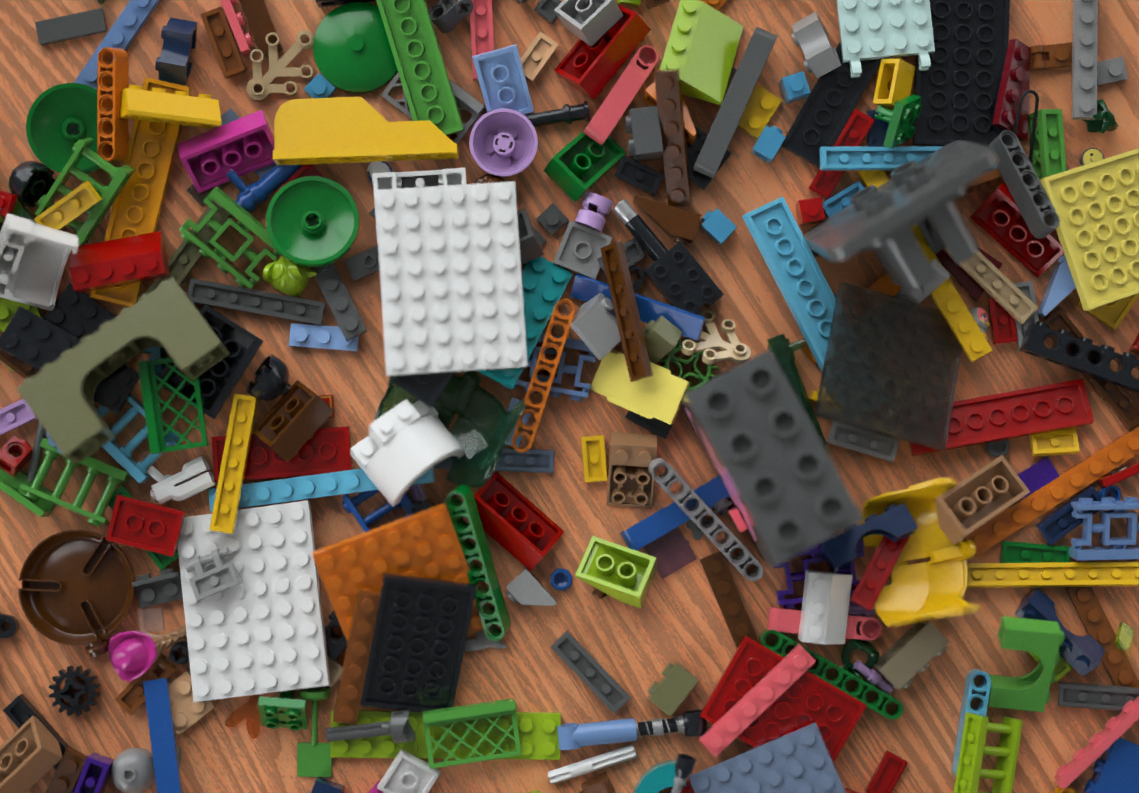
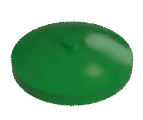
M363 2L344 4L328 13L319 24L313 42L314 59L321 74L334 87L353 94L370 93L387 85L398 73L378 6Z
M80 83L59 84L44 91L32 104L26 120L27 139L36 157L50 169L61 173L74 153L72 148L79 139L82 140L88 137L94 139L89 149L98 154V90ZM85 156L82 157L77 165L86 174L100 168Z
M306 176L288 182L273 196L267 209L266 227L271 243L285 259L301 266L320 267L339 260L351 249L358 235L359 214L354 199L343 186L325 177Z

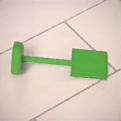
M326 685L299 689L301 698L312 700V742L297 743V776L332 777L331 743H317L318 700L329 698L331 696V688Z

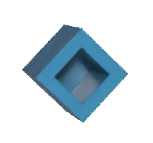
M804 71L783 77L779 82L786 105L806 99L811 93Z
M766 125L750 153L770 164L786 136L782 135L783 131L773 125L771 127Z
M716 209L714 212L709 210L701 218L703 224L700 228L719 246L737 228L719 209Z

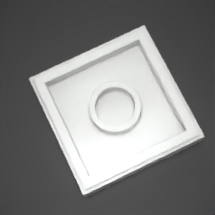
M401 749L377 785V789L384 793H428L441 774V770L438 768L430 769L429 763Z

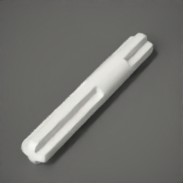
M629 745L549 771V781L551 784H556L636 758V751L633 745Z

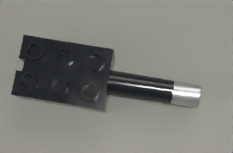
M626 199L620 201L612 209L654 261L653 264L644 270V274L670 306L700 315L702 313L701 307L704 305L707 308L724 295L681 241L668 251Z

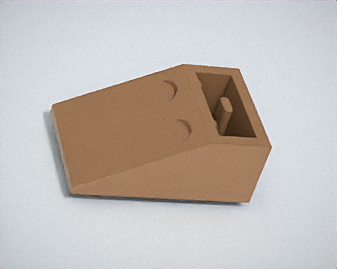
M611 432L606 505L652 508L654 478L649 473L648 467L650 462L656 458L657 435Z

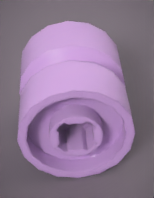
M586 192L582 201L584 208L578 211L575 222L602 233L606 223L604 216L609 215L613 202L598 194Z

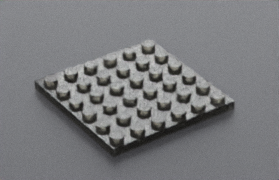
M846 282L839 283L814 416L932 449L945 450L962 347L940 310Z

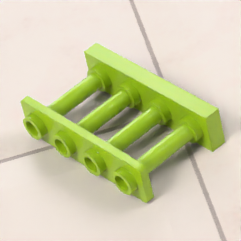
M966 712L954 793H989L977 792L979 778L994 779L992 793H1012L1023 725L1022 720L1004 716L1002 724L988 723L989 717ZM987 732L1001 733L999 747L985 746ZM983 755L997 756L995 770L981 769Z

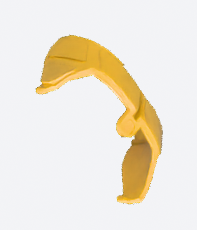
M937 478L911 485L908 489L890 491L872 497L863 504L861 513L863 520L860 521V524L865 523L864 519L870 515L877 514L879 516L885 513L884 510L893 504L899 506L905 503L918 526L916 532L910 535L890 574L891 584L883 587L874 604L877 614L886 626L899 627L932 618L978 613V609H981V605L970 604L962 600L967 588V559L972 558L976 552L974 542L972 540H961L953 545L939 527L935 499L956 485V481L952 480V478ZM869 535L864 537V547H878L883 536ZM929 557L931 559L929 562L908 565L907 562Z

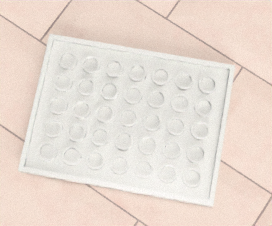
M515 181L375 190L386 376L527 367Z
M310 501L238 510L234 534L209 530L212 514L184 517L177 546L193 701L200 702L331 685L318 569L312 556V552L316 551ZM228 547L231 555L224 558V563L234 562L242 583L197 601L189 581L190 578L197 576L195 570L188 573L185 564L192 562V559L195 557H204L211 554V551L214 549ZM215 563L206 565L205 571L216 568Z

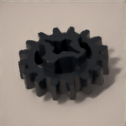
M81 665L77 666L75 670L73 666L67 667V672L61 669L59 671L60 676H53L52 679L56 683L49 685V688L54 690V693L50 694L49 698H55L56 701L53 702V706L60 705L58 712L61 713L67 710V716H71L75 711L76 715L79 716L82 714V709L88 712L91 710L89 705L94 706L97 704L94 698L99 697L101 693L96 692V688L101 685L94 683V680L97 678L96 675L89 676L90 669L83 672ZM79 677L83 678L86 681V683L81 681ZM65 680L66 685L61 689L62 682ZM72 688H74V689H77V688H78V689H83V690L79 691L78 693H74V692H73V693H72V692H68V693H67V691L71 690ZM89 692L87 700L83 703L84 695ZM63 698H65L66 700H68V701L70 702V704H68L67 702H65Z

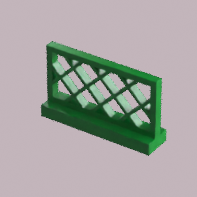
M172 357L138 362L150 454L209 446L199 377L193 381L190 380L188 376L177 370V363L174 366L169 364L175 362ZM165 364L171 368L164 380L156 374L155 365ZM174 371L184 378L177 389L167 383ZM187 381L195 388V393L190 399L180 392ZM164 385L174 391L167 403L159 395V391ZM177 394L187 401L180 412L170 405ZM190 404L198 409V416L193 422L183 415ZM167 408L177 414L171 425L163 421L162 414ZM180 418L191 424L184 435L173 428ZM193 427L201 432L202 442L193 443L186 438ZM170 431L181 437L175 446L167 447L166 436ZM184 440H185L187 443H189V444L181 445V443H182Z

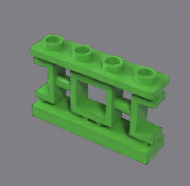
M215 186L203 201L211 208L210 212L199 224L189 217L179 229L182 232L181 237L190 244L194 242L200 247L199 252L206 258L210 259L212 257L216 260L218 268L224 273L230 272L236 277L234 280L241 287L252 289L261 277L253 271L254 267L265 255L276 261L280 253L271 243L267 228L219 187ZM213 200L219 203L223 208H225L239 221L237 222L230 216L227 219V221L223 225H221L217 220H215L212 217L214 213L219 209V206L215 204ZM205 224L211 227L216 233L209 240V243L215 249L193 232L190 227L197 233ZM230 224L247 238L235 254L217 241ZM249 230L273 248L274 251L265 246L257 255L248 246L255 239V236ZM243 254L252 261L245 270L251 278L228 261L226 257L234 263Z

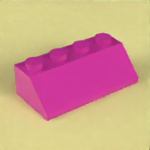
M262 110L177 143L180 159L198 193L230 181L226 174L231 169L240 177L275 163L273 160L274 136Z

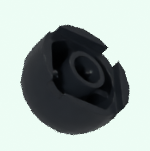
M25 161L12 170L9 178L11 194L18 196L17 201L27 208L36 207L37 205L34 203L38 202L44 194L47 195L56 181L52 178L53 174H55L54 171L38 161Z
M271 354V357L268 356L254 373L256 375L255 383L250 380L247 393L265 401L274 400L279 395L284 396L290 388V384H288L290 377L289 369L286 364L273 354Z

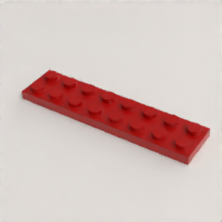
M1083 379L910 409L902 412L912 456L1090 425L1094 422Z

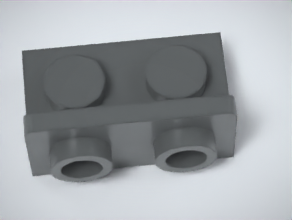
M173 568L161 570L160 576L152 577L151 573L137 576L138 581L132 582V586L136 587L140 608L183 599L180 571L174 572Z

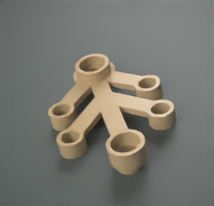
M307 30L300 31L296 36V43L279 60L277 49L279 36L274 32L268 33L265 40L268 45L269 71L263 77L261 62L264 59L263 52L260 49H254L250 53V59L253 62V79L247 84V93L254 100H263L269 93L294 95L297 92V85L293 81H288L285 84H270L275 77H302L309 79L313 75V69L309 65L286 67L302 49H309L313 46L314 36L311 32ZM303 35L309 37L308 43L301 42L300 39ZM275 36L277 41L271 44L268 42V38ZM255 52H259L261 54V58L259 60L253 59L252 56ZM309 68L311 73L308 76H304L302 69ZM257 84L263 88L260 93L254 91V86ZM288 84H293L295 86V90L293 92H288L286 90V86Z
M709 310L701 313L702 317L710 318H705L704 321L708 333L702 331L699 338L703 342L695 343L692 340H685L681 348L682 353L685 355H693L695 352L704 351L702 360L708 365L730 359L735 364H743L751 355L750 348L746 344L739 342L734 332L735 322L730 319L723 320L721 324V332L726 334L729 343L722 340L713 322L715 315ZM719 348L724 351L716 352L713 349Z

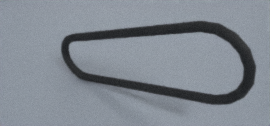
M1027 90L1022 94L1019 101L1013 133L1016 135L1024 97L1029 93L1034 94L1035 109L1029 151V161L1032 162L1039 96L1036 91Z

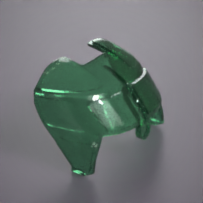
M466 371L462 378L454 375L433 405L434 409L438 412L439 420L447 429L455 414L459 415L450 433L464 448L465 455L460 459L457 456L450 457L453 459V464L447 474V480L468 487H483L491 479L505 444L527 406L524 404L525 400L522 399L512 410L506 412L502 403L494 395L479 386L481 378L476 371ZM390 376L388 389L380 401L374 421L405 399L411 405L418 401L417 398L392 382L396 376Z

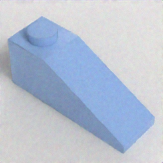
M1064 254L1057 259L1059 263L1052 271L1038 309L1039 318L1046 316L1076 288Z

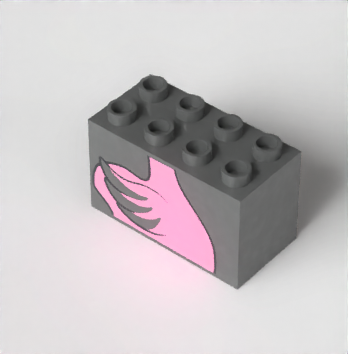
M770 349L685 394L681 408L717 475L722 480L731 501H733L735 508L739 510L747 524V530L768 568L792 558L863 520L861 513Z

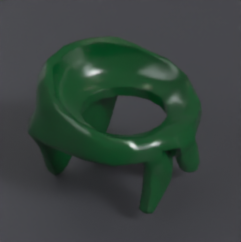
M1103 99L1097 100V114L1093 115L1095 120H1083L1087 123L1088 132L1105 133L1106 131L1111 132L1118 128L1114 115L1108 110Z
M852 639L843 648L841 658L844 665L842 667L854 673L858 678H861L860 672L853 667L849 660L850 653L855 649L865 651L868 655L865 665L870 669L877 663L880 655L870 641Z

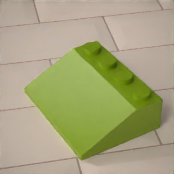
M680 0L660 70L679 69L681 94L721 105L743 26L702 1Z

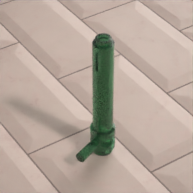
M784 334L768 339V350L770 349L826 450L825 445L827 443L795 363L796 357L794 352L808 347L805 338L790 343L788 338L786 339Z

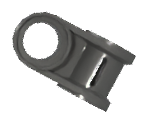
M440 0L429 10L431 21L442 33H449L472 12L473 2L471 0Z

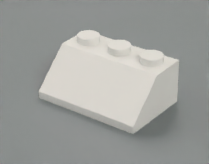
M806 570L798 639L801 642L845 644L853 575Z

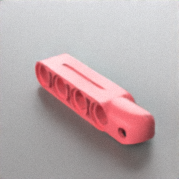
M644 45L638 49L583 133L601 146L658 62L659 54L654 47Z
M769 607L767 630L799 634L801 609ZM848 615L845 638L871 641L880 636L882 625L876 618Z

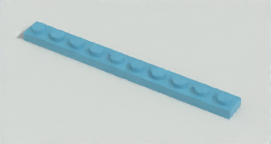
M433 467L423 473L412 485L435 482ZM362 469L243 484L239 508L378 490V488ZM217 488L208 489L210 512H213Z

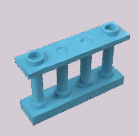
M132 393L127 400L133 406L110 428L115 436L139 412L145 417L144 405ZM101 405L97 411L103 417L109 409ZM146 425L126 446L122 445L120 447L115 442L116 437L102 446L139 484H145L151 478L147 473L148 468L163 454H149L142 462L139 461L138 463L131 458L132 452L148 436ZM170 431L166 436L167 447L175 446L181 437Z

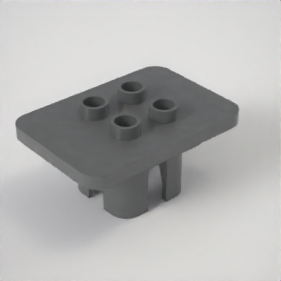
M963 140L949 143L918 163L913 160L899 166L891 172L890 176L892 179L876 188L875 185H872L857 192L851 197L852 203L811 228L804 235V239L811 250L832 262L842 261L865 247L868 249L873 248L894 285L900 284L905 291L916 290L933 281L937 276L910 228L915 224L918 225L934 254L947 247L957 265L973 256L980 247L954 200L967 191L966 185L991 170L998 164L999 160L991 147Z

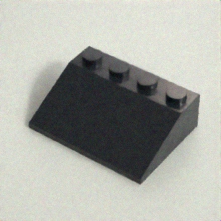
M204 305L200 311L201 315L230 353L199 376L204 413L215 419L264 341L218 311ZM172 362V363H169V364L172 365V366H174V365L176 364V362ZM166 365L159 377L164 380L171 368ZM178 366V367H177V370L180 371V372H181L182 374H184L185 376H187V375L180 369V367ZM174 371L167 383L177 389L184 378ZM187 381L180 392L190 399L195 393V388ZM166 385L163 386V388H165L166 390L170 391L171 393H174V391Z

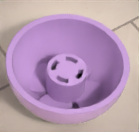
M502 108L489 111L478 119L472 128L469 144L471 154L480 168L489 174L507 177L522 172L531 164L536 155L538 139L533 124L526 116L518 111Z

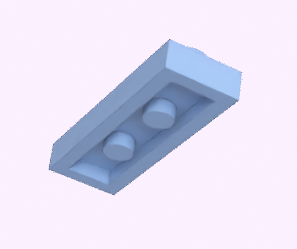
M291 323L289 346L358 352L359 336L346 341L340 327Z

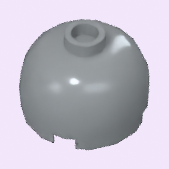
M134 747L121 752L115 758L111 767V779L115 787L123 793H142L151 788L156 781L152 753L147 749Z

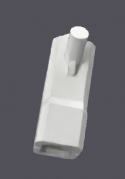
M200 456L184 464L182 471L172 476L169 474L162 475L154 466L147 471L158 482L151 485L152 490L150 494L154 502H159V504H165L171 500L184 501L218 484L214 480L213 472H207L211 468L205 456Z

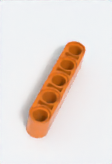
M111 47L102 48L98 53L97 152L107 162H119L125 160L128 155V119L120 118L122 90L129 86V58L124 49Z

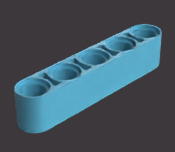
M979 669L970 670L965 679L952 763L954 777L957 774L966 712L986 716L991 678L986 672ZM981 674L983 682L981 685L975 686L973 680L975 676ZM978 697L980 700L979 706L971 709V700Z

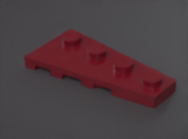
M1017 39L1009 40L992 122L993 126L1002 131L1009 130L1013 132L1020 98L1024 92L1029 90L1030 47ZM1029 94L1024 97L1016 132L1019 141H1028Z

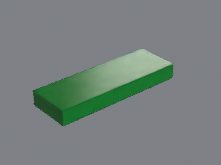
M1001 540L1000 563L1070 562L1071 560L1068 546Z

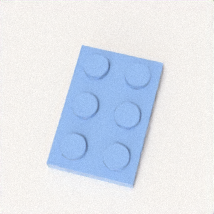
M516 44L472 56L487 113L502 108L512 109L523 115L534 112Z

